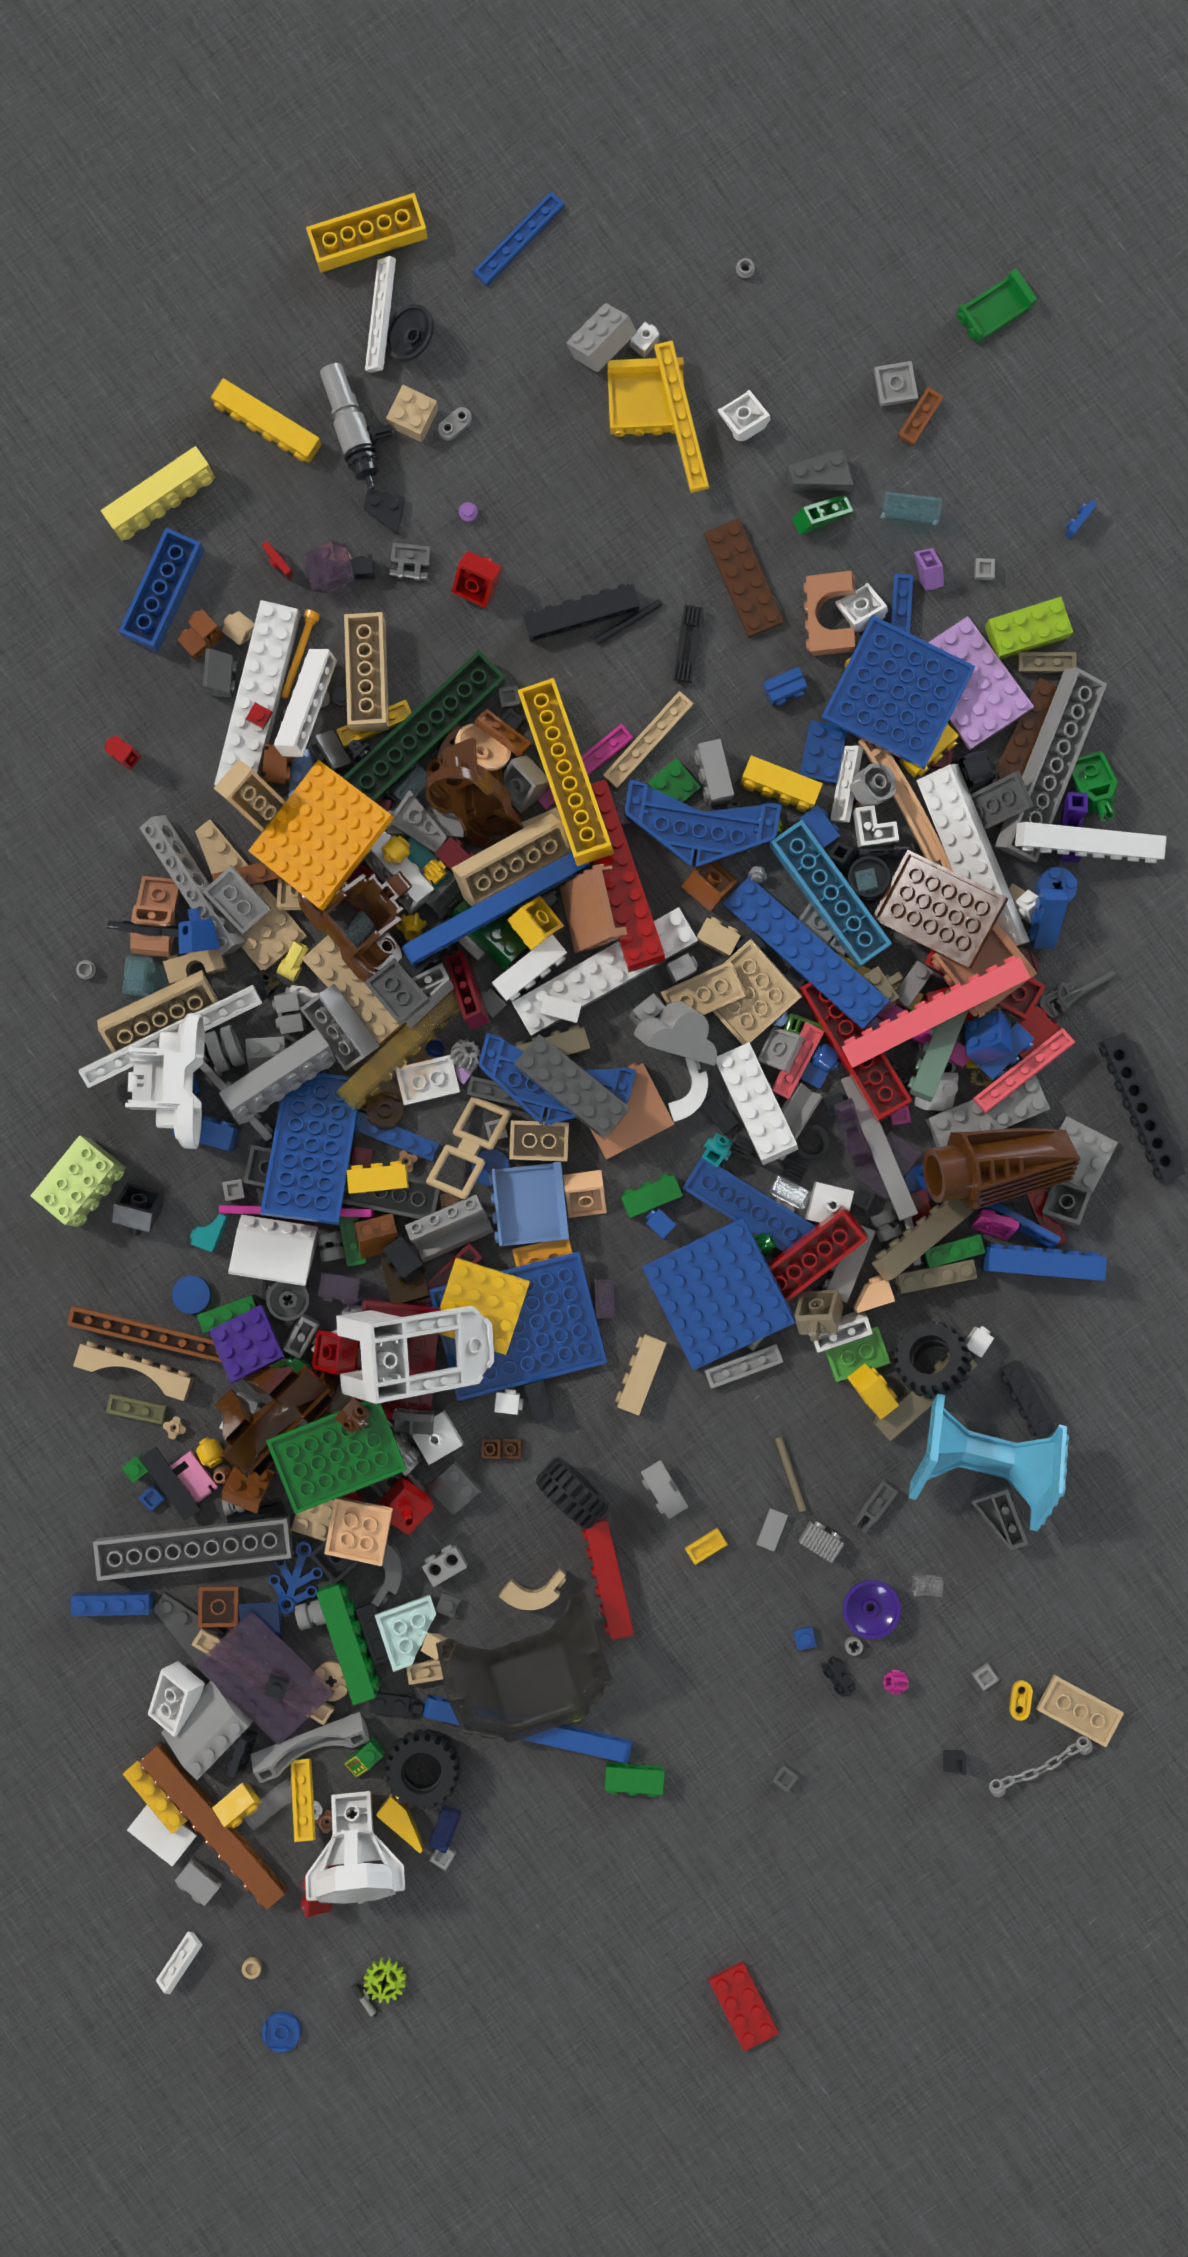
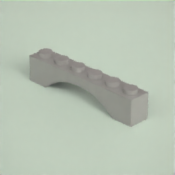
M358 1712L252 1753L253 1774L261 1784L279 1777L284 1769L294 1760L314 1749L333 1745L354 1748L367 1743L370 1740L366 1721L361 1713Z

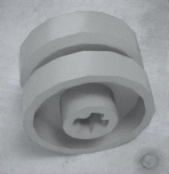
M231 1025L222 1027L220 1029V1036L216 1031L205 1034L208 1052L219 1073L230 1070V1061L235 1067L246 1064L242 1046Z

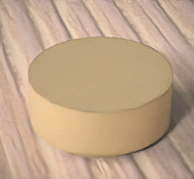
M256 1957L247 1958L242 1966V1973L248 1979L257 1978L262 1970V1963Z

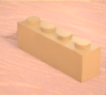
M644 1334L643 1338L639 1336L636 1348H639L636 1356L632 1355L629 1362V1366H632L630 1373H625L622 1384H625L622 1392H618L615 1402H618V1408L636 1415L640 1414L666 1346L665 1341Z

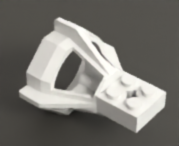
M371 1792L331 1795L333 1835L305 1876L307 1901L318 1900L320 1903L339 1904L358 1902L361 1904L365 1901H374L395 1895V1892L404 1891V1865L374 1834ZM352 1810L357 1814L354 1819L348 1817ZM382 1860L384 1864H373L364 1862ZM344 1864L343 1866H335L327 1869L328 1866Z

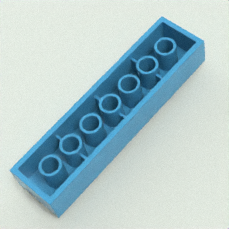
M800 820L770 842V849L857 969L891 946V941L803 820Z

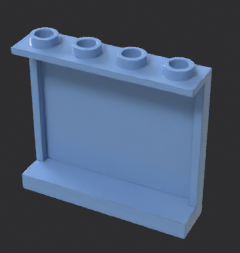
M561 1162L492 1169V1174H489V1184L493 1185L494 1193H491V1203L495 1204L496 1212H493V1223H497L498 1231H494L495 1242L499 1243L500 1247L569 1239Z

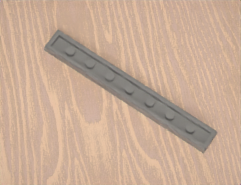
M850 1076L841 1079V1083L899 1221L917 1215L918 1212L880 1122H876Z

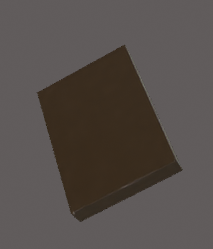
M415 1244L408 1245L421 1261ZM379 1254L390 1302L409 1304L430 1297L424 1273L409 1284H406L404 1280L400 1281L394 1273L396 1270L394 1266L389 1267L383 1259L385 1254Z

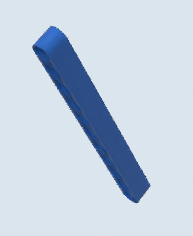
M571 852L406 943L402 949L412 965L417 964L585 871L593 863L589 862L577 866Z
M427 1695L423 1716L429 1719L623 1763L629 1762L633 1745L631 1740L434 1695Z

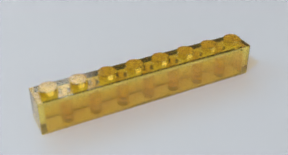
M451 990L411 1029L406 1024L336 1091L337 1095L352 1110L355 1108L360 1109L367 1102L365 1099L370 1094L374 1096L380 1090L379 1085L385 1081L387 1083L394 1076L393 1072L397 1068L402 1069L408 1063L407 1058L411 1055H417L422 1049L420 1046L425 1041L429 1043L436 1036L434 1033L439 1028L442 1030L449 1024L448 1019L452 1015L456 1017L461 1012L455 992Z

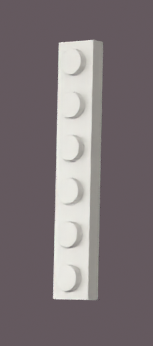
M392 256L379 259L377 262L365 371L369 373L381 371L384 366L396 259Z

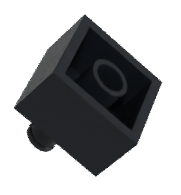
M126 1183L114 1203L112 1223L130 1227L129 1233L133 1235V1230H135L134 1236L140 1235L142 1230L150 1232L162 1211L164 1192Z

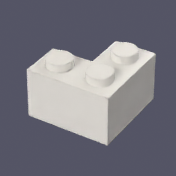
M874 805L854 809L853 818L858 847L887 846L899 841L897 822L877 824Z

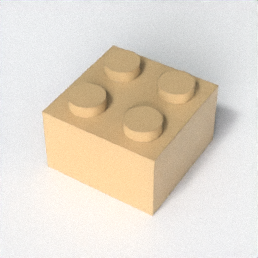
M402 385L386 417L387 424L392 429L422 443L437 414V401Z

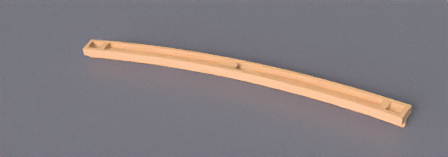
M863 739L859 740V745L863 747V751L871 763L884 764L894 773L896 791L892 797L907 821L924 857L939 865L940 860L943 867L953 871L933 826L890 752L877 746L874 748L871 743ZM994 1006L989 1011H987L983 1016L990 1014L991 1010L992 1012H996L998 1010L1001 1012L1000 1008Z

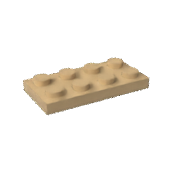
M731 960L661 992L666 1005L675 1001H682L702 1015L747 996Z
M1055 1674L1036 1707L1043 1714L1104 1747H1107L1124 1714L1123 1711Z

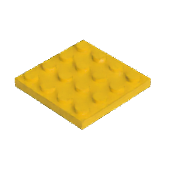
M456 1258L440 1307L441 1310L474 1306L484 1318H487L492 1323L494 1351L506 1355L530 1281ZM455 1330L439 1332L440 1335L455 1339Z

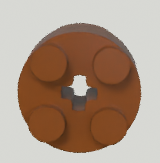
M265 744V749L267 750H264L263 771L266 777L262 776V779L266 783L286 785V782H290L291 771L287 767L288 763H292V757L282 756L274 744Z

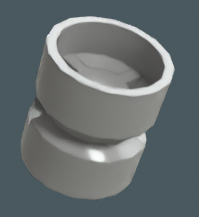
M318 1600L311 1601L310 1605L304 1603L295 1606V1616L301 1631L312 1628L313 1624L317 1626L326 1624Z

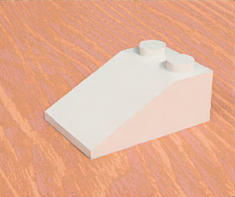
M179 1661L161 1669L148 1715L173 1737L177 1736L199 1701L205 1683Z

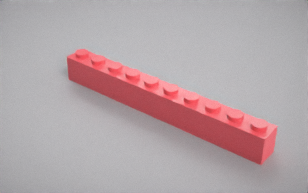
M1013 955L1003 960L1004 965L997 967L995 964L985 969L986 974L982 976L976 974L968 978V983L964 985L958 983L950 987L951 992L945 995L943 992L932 996L933 1001L926 1004L924 1000L914 1005L915 1010L909 1013L905 1010L897 1014V1019L893 1021L887 1019L879 1023L880 1028L873 1031L871 1027L861 1032L862 1037L855 1039L853 1036L843 1041L845 1045L842 1046V1049L851 1067L853 1068L1031 978L1021 958H1015Z

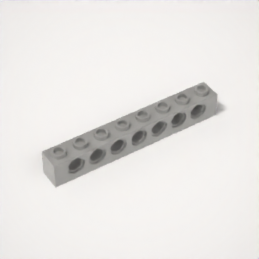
M166 816L151 817L140 827L142 833L191 909L199 908L201 919L211 918L213 920L220 949H218L220 954L234 953L247 941L241 932L202 892L210 884Z

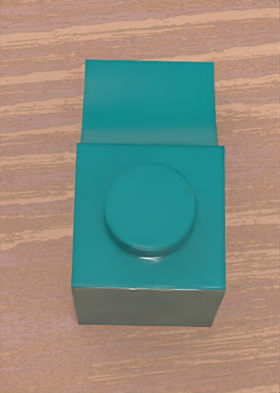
M219 1213L210 1225L194 1228L190 1235L191 1245L210 1252H216L229 1216Z

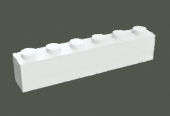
M309 649L304 660L301 673L299 674L274 743L275 748L282 756L303 757L337 663L336 658L329 649Z

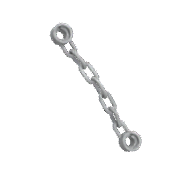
M1082 1736L1077 1739L1076 1743L1068 1746L1059 1756H1054L1046 1761L1045 1765L1037 1769L1032 1768L1019 1775L1007 1776L1001 1780H992L989 1784L991 1794L994 1797H1002L1006 1792V1788L1014 1783L1037 1778L1040 1774L1061 1765L1062 1761L1069 1756L1077 1753L1089 1754L1093 1749L1091 1740L1088 1737ZM1076 1746L1077 1750L1073 1752L1071 1748ZM1056 1759L1058 1763L1051 1767L1049 1763ZM1033 1771L1034 1775L1026 1778L1025 1774ZM1009 1779L1010 1783L1004 1785L1003 1782Z

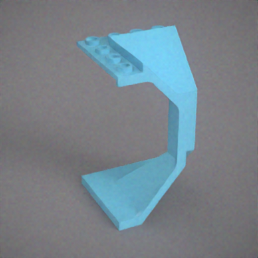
M937 1393L932 1402L927 1451L910 1481L908 1498L916 1500L927 1480L957 1467L997 1476L1008 1480L1030 1505V1530L1038 1531L1041 1525L1045 1524L1047 1516L1051 1515L1053 1507L1058 1505L1059 1498L1065 1494L1069 1441L1067 1426L1059 1424L1054 1434L1049 1438L1020 1443L972 1432L965 1428L944 1409L945 1395Z

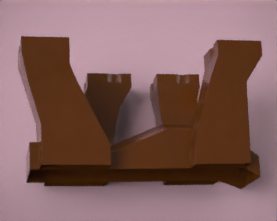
M306 1365L299 1372L295 1371L291 1366L283 1368L266 1367L243 1379L258 1394H268L273 1399L254 1413V1415L251 1413L249 1402L230 1388L215 1404V1407L223 1415V1437L228 1442L222 1453L223 1457L247 1478L252 1470L261 1476L274 1463L266 1440L292 1430L302 1419L308 1423L315 1421L335 1401L333 1397L334 1390L341 1384L336 1376L320 1370L315 1374Z

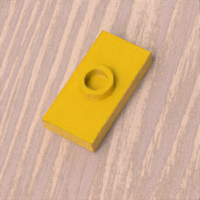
M715 1528L686 1546L685 1550L696 1565L728 1544L719 1529Z

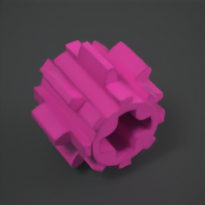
M891 1670V1672L884 1675L883 1684L885 1690L892 1692L894 1695H901V1692H905L908 1689V1676L904 1672H900V1670Z

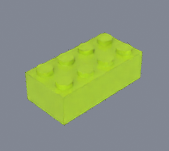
M1062 597L989 619L985 624L992 650L1000 660L1018 655L1019 652L1031 651L1068 639L1073 633Z

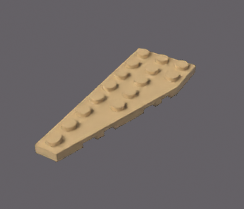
M210 819L195 831L211 874L223 872L231 865L234 869L248 866ZM261 883L251 887L271 909L243 934L247 942L241 947L260 970L264 969L267 971L289 952L294 941L301 943L307 938V935L286 910L277 909V899Z

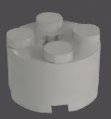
M872 763L855 774L850 784V790L864 807L877 806L894 795L896 791L894 784L896 778L888 766Z

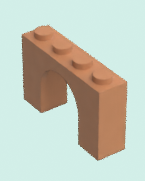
M852 571L806 576L804 593L807 594V601L804 602L805 613H808V620H805L806 632H809V639H806L807 651L812 656L854 652L858 645L855 628L826 629L820 625L819 612L823 604L831 598L856 595L855 575Z

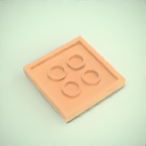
M343 1497L334 1499L325 1554L382 1566L393 1508Z

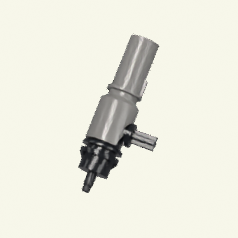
M329 364L320 370V375L332 407L331 414L335 419L333 425L348 468L354 472L355 478L357 480H365L369 489L373 490L375 486L372 477L378 474L379 469L377 466V451L371 445H375L378 439L393 436L392 427L390 425L373 428L372 425L367 426L363 413L359 412L358 402L355 394L351 392L342 364Z

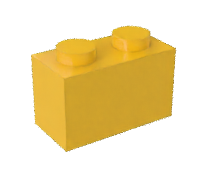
M241 1783L212 1809L224 1827L236 1828L243 1822V1818L255 1813L258 1809L257 1807L262 1802L249 1783Z

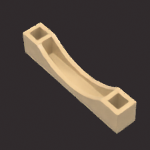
M92 1341L81 1343L79 1346L74 1367L90 1372L110 1366L132 1368L150 1377L166 1396L182 1401L188 1399L194 1377L189 1376L190 1372L184 1370L176 1372L171 1370V1366L165 1364L157 1366L153 1364L152 1360L146 1358L138 1360L135 1359V1355L124 1352L122 1355L116 1353L117 1349L106 1346L103 1349L98 1347V1343Z

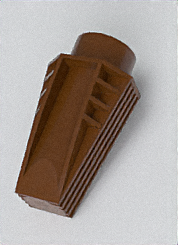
M1015 1128L951 1132L947 1146L927 1149L923 1160V1172L927 1190L935 1202L940 1203L960 1199L966 1208L980 1209L1072 1180L1079 1164L1078 1161L1081 1158L1066 1130Z

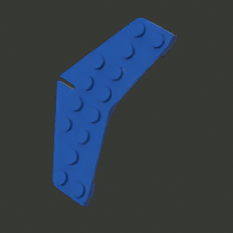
M636 780L629 781L625 805V815L690 867H692L694 850H698L695 868L772 841L777 835L781 804L775 803L700 811Z
M486 1033L479 1060V1066L485 1074L540 1125L545 1108L549 1109L544 1126L576 1118L515 1068L514 1063L524 1053L522 1050L509 1044L497 1035ZM630 1068L584 1070L622 1102L628 1103L636 1070Z

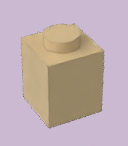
M238 611L232 615L229 614L225 618L222 632L238 645H241L250 640L255 623Z
M427 1633L421 1651L437 1661H449L456 1643L441 1634Z

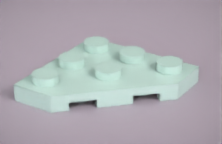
M430 1595L374 1615L393 1672L412 1665L425 1639L427 1631L436 1616Z

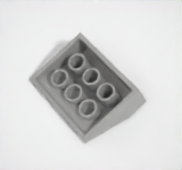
M212 1679L203 1688L199 1701L178 1735L173 1737L165 1729L161 1733L181 1765L198 1780L250 1726L255 1718L216 1680Z

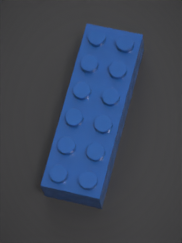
M165 528L119 629V633L124 638L159 652L205 551L200 542Z
M989 1244V1247H984L985 1253L982 1255L981 1270L1105 1281L1107 1258L1101 1257V1253L1085 1252L1082 1255V1251L1065 1250V1254H1062V1250L1046 1248V1252H1043V1248L1027 1247L1026 1251L1024 1246L1008 1245V1249H1004V1245Z

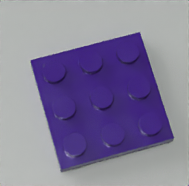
M262 1305L209 1330L229 1382L232 1384L285 1358Z

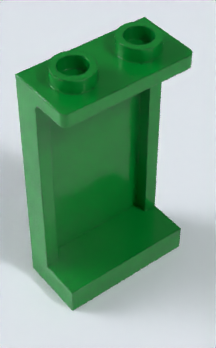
M1017 268L1010 271L1007 278L969 303L959 305L956 312L957 318L967 328L969 337L978 344L1033 308L1037 298Z

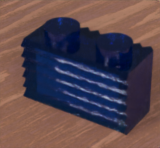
M447 1805L442 1806L438 1821L429 1840L430 1848L442 1853L447 1852L460 1819L461 1811Z

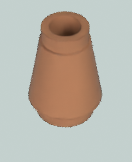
M227 1465L216 1467L213 1474L214 1481L226 1484L232 1471L231 1468ZM218 1473L223 1475V1479L219 1478Z

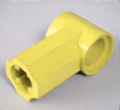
M294 941L286 958L281 961L276 973L295 982L302 969V958L308 953L310 948Z

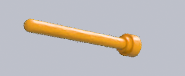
M308 609L305 611L304 622L306 623L281 693L283 699L289 697L312 626L319 621L320 614Z

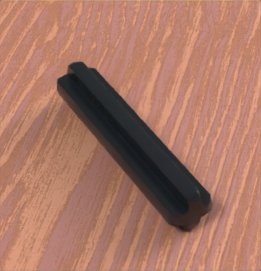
M282 1503L261 1506L257 1514L245 1510L242 1513L234 1512L232 1515L226 1516L228 1524L280 1514L284 1512Z

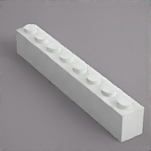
M1032 822L1017 823L1015 847H1022V851H1034L1035 848L1040 849L1041 853H1051L1052 850L1058 851L1057 854L1069 855V852H1075V856L1093 854V858H1104L1107 855L1112 860H1122V857H1127V861L1138 862L1139 859H1145V863H1157V860L1164 859L1166 836Z

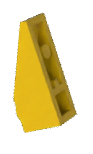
M391 1794L377 1810L376 1816L416 1851L421 1853L424 1843L408 1805L405 1802L403 1804L399 1803L398 1797H393Z

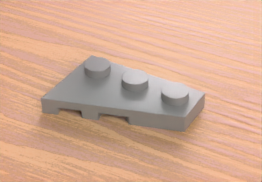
M409 790L392 816L395 818L390 824L435 853L445 843L447 837Z

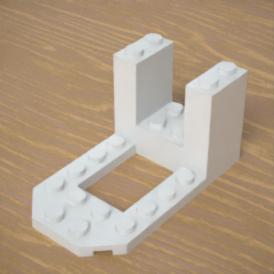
M474 1306L406 1317L394 1316L373 1310L336 1316L338 1336L360 1341L362 1370L340 1374L342 1394L377 1404L476 1385L483 1379L482 1375L486 1369L490 1368L494 1363L492 1323L487 1318H484ZM455 1330L457 1367L409 1375L407 1338Z

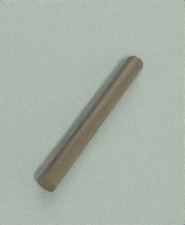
M782 1436L777 1437L775 1441L799 1512L806 1511L807 1509Z

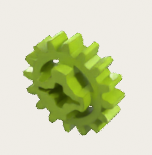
M381 1958L380 1963L373 1961V1967H367L368 1973L364 1975L366 1980L364 1987H369L366 1994L372 1993V2000L378 1997L379 2003L383 1999H386V2002L389 2003L391 1997L397 2000V1994L402 1995V1988H405L406 1982L403 1981L406 1979V1974H401L403 1966L398 1968V1961L392 1964L391 1958H388L387 1962H384V1959ZM386 1974L387 1983H385V1986H383V1978Z

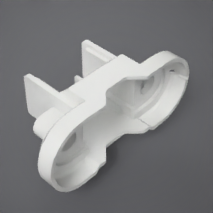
M188 1013L184 1017L183 1022H180L178 1032L160 1033L159 1048L128 1047V1052L133 1055H139V1058H130V1061H134L133 1072H128V1092L132 1093V1100H128V1103H125V1107L131 1110H156L157 1128H174L175 1138L178 1139L179 1144L183 1148L197 1149L201 1135L202 1102L192 1093L193 1073L203 1065L205 1026L201 1013Z

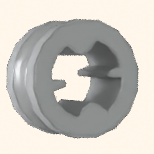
M852 1636L845 1641V1649L850 1655L856 1656L862 1652L863 1645L859 1638ZM853 1641H856L857 1646H859L857 1650L855 1648V1651H851L849 1646L850 1643L853 1644Z

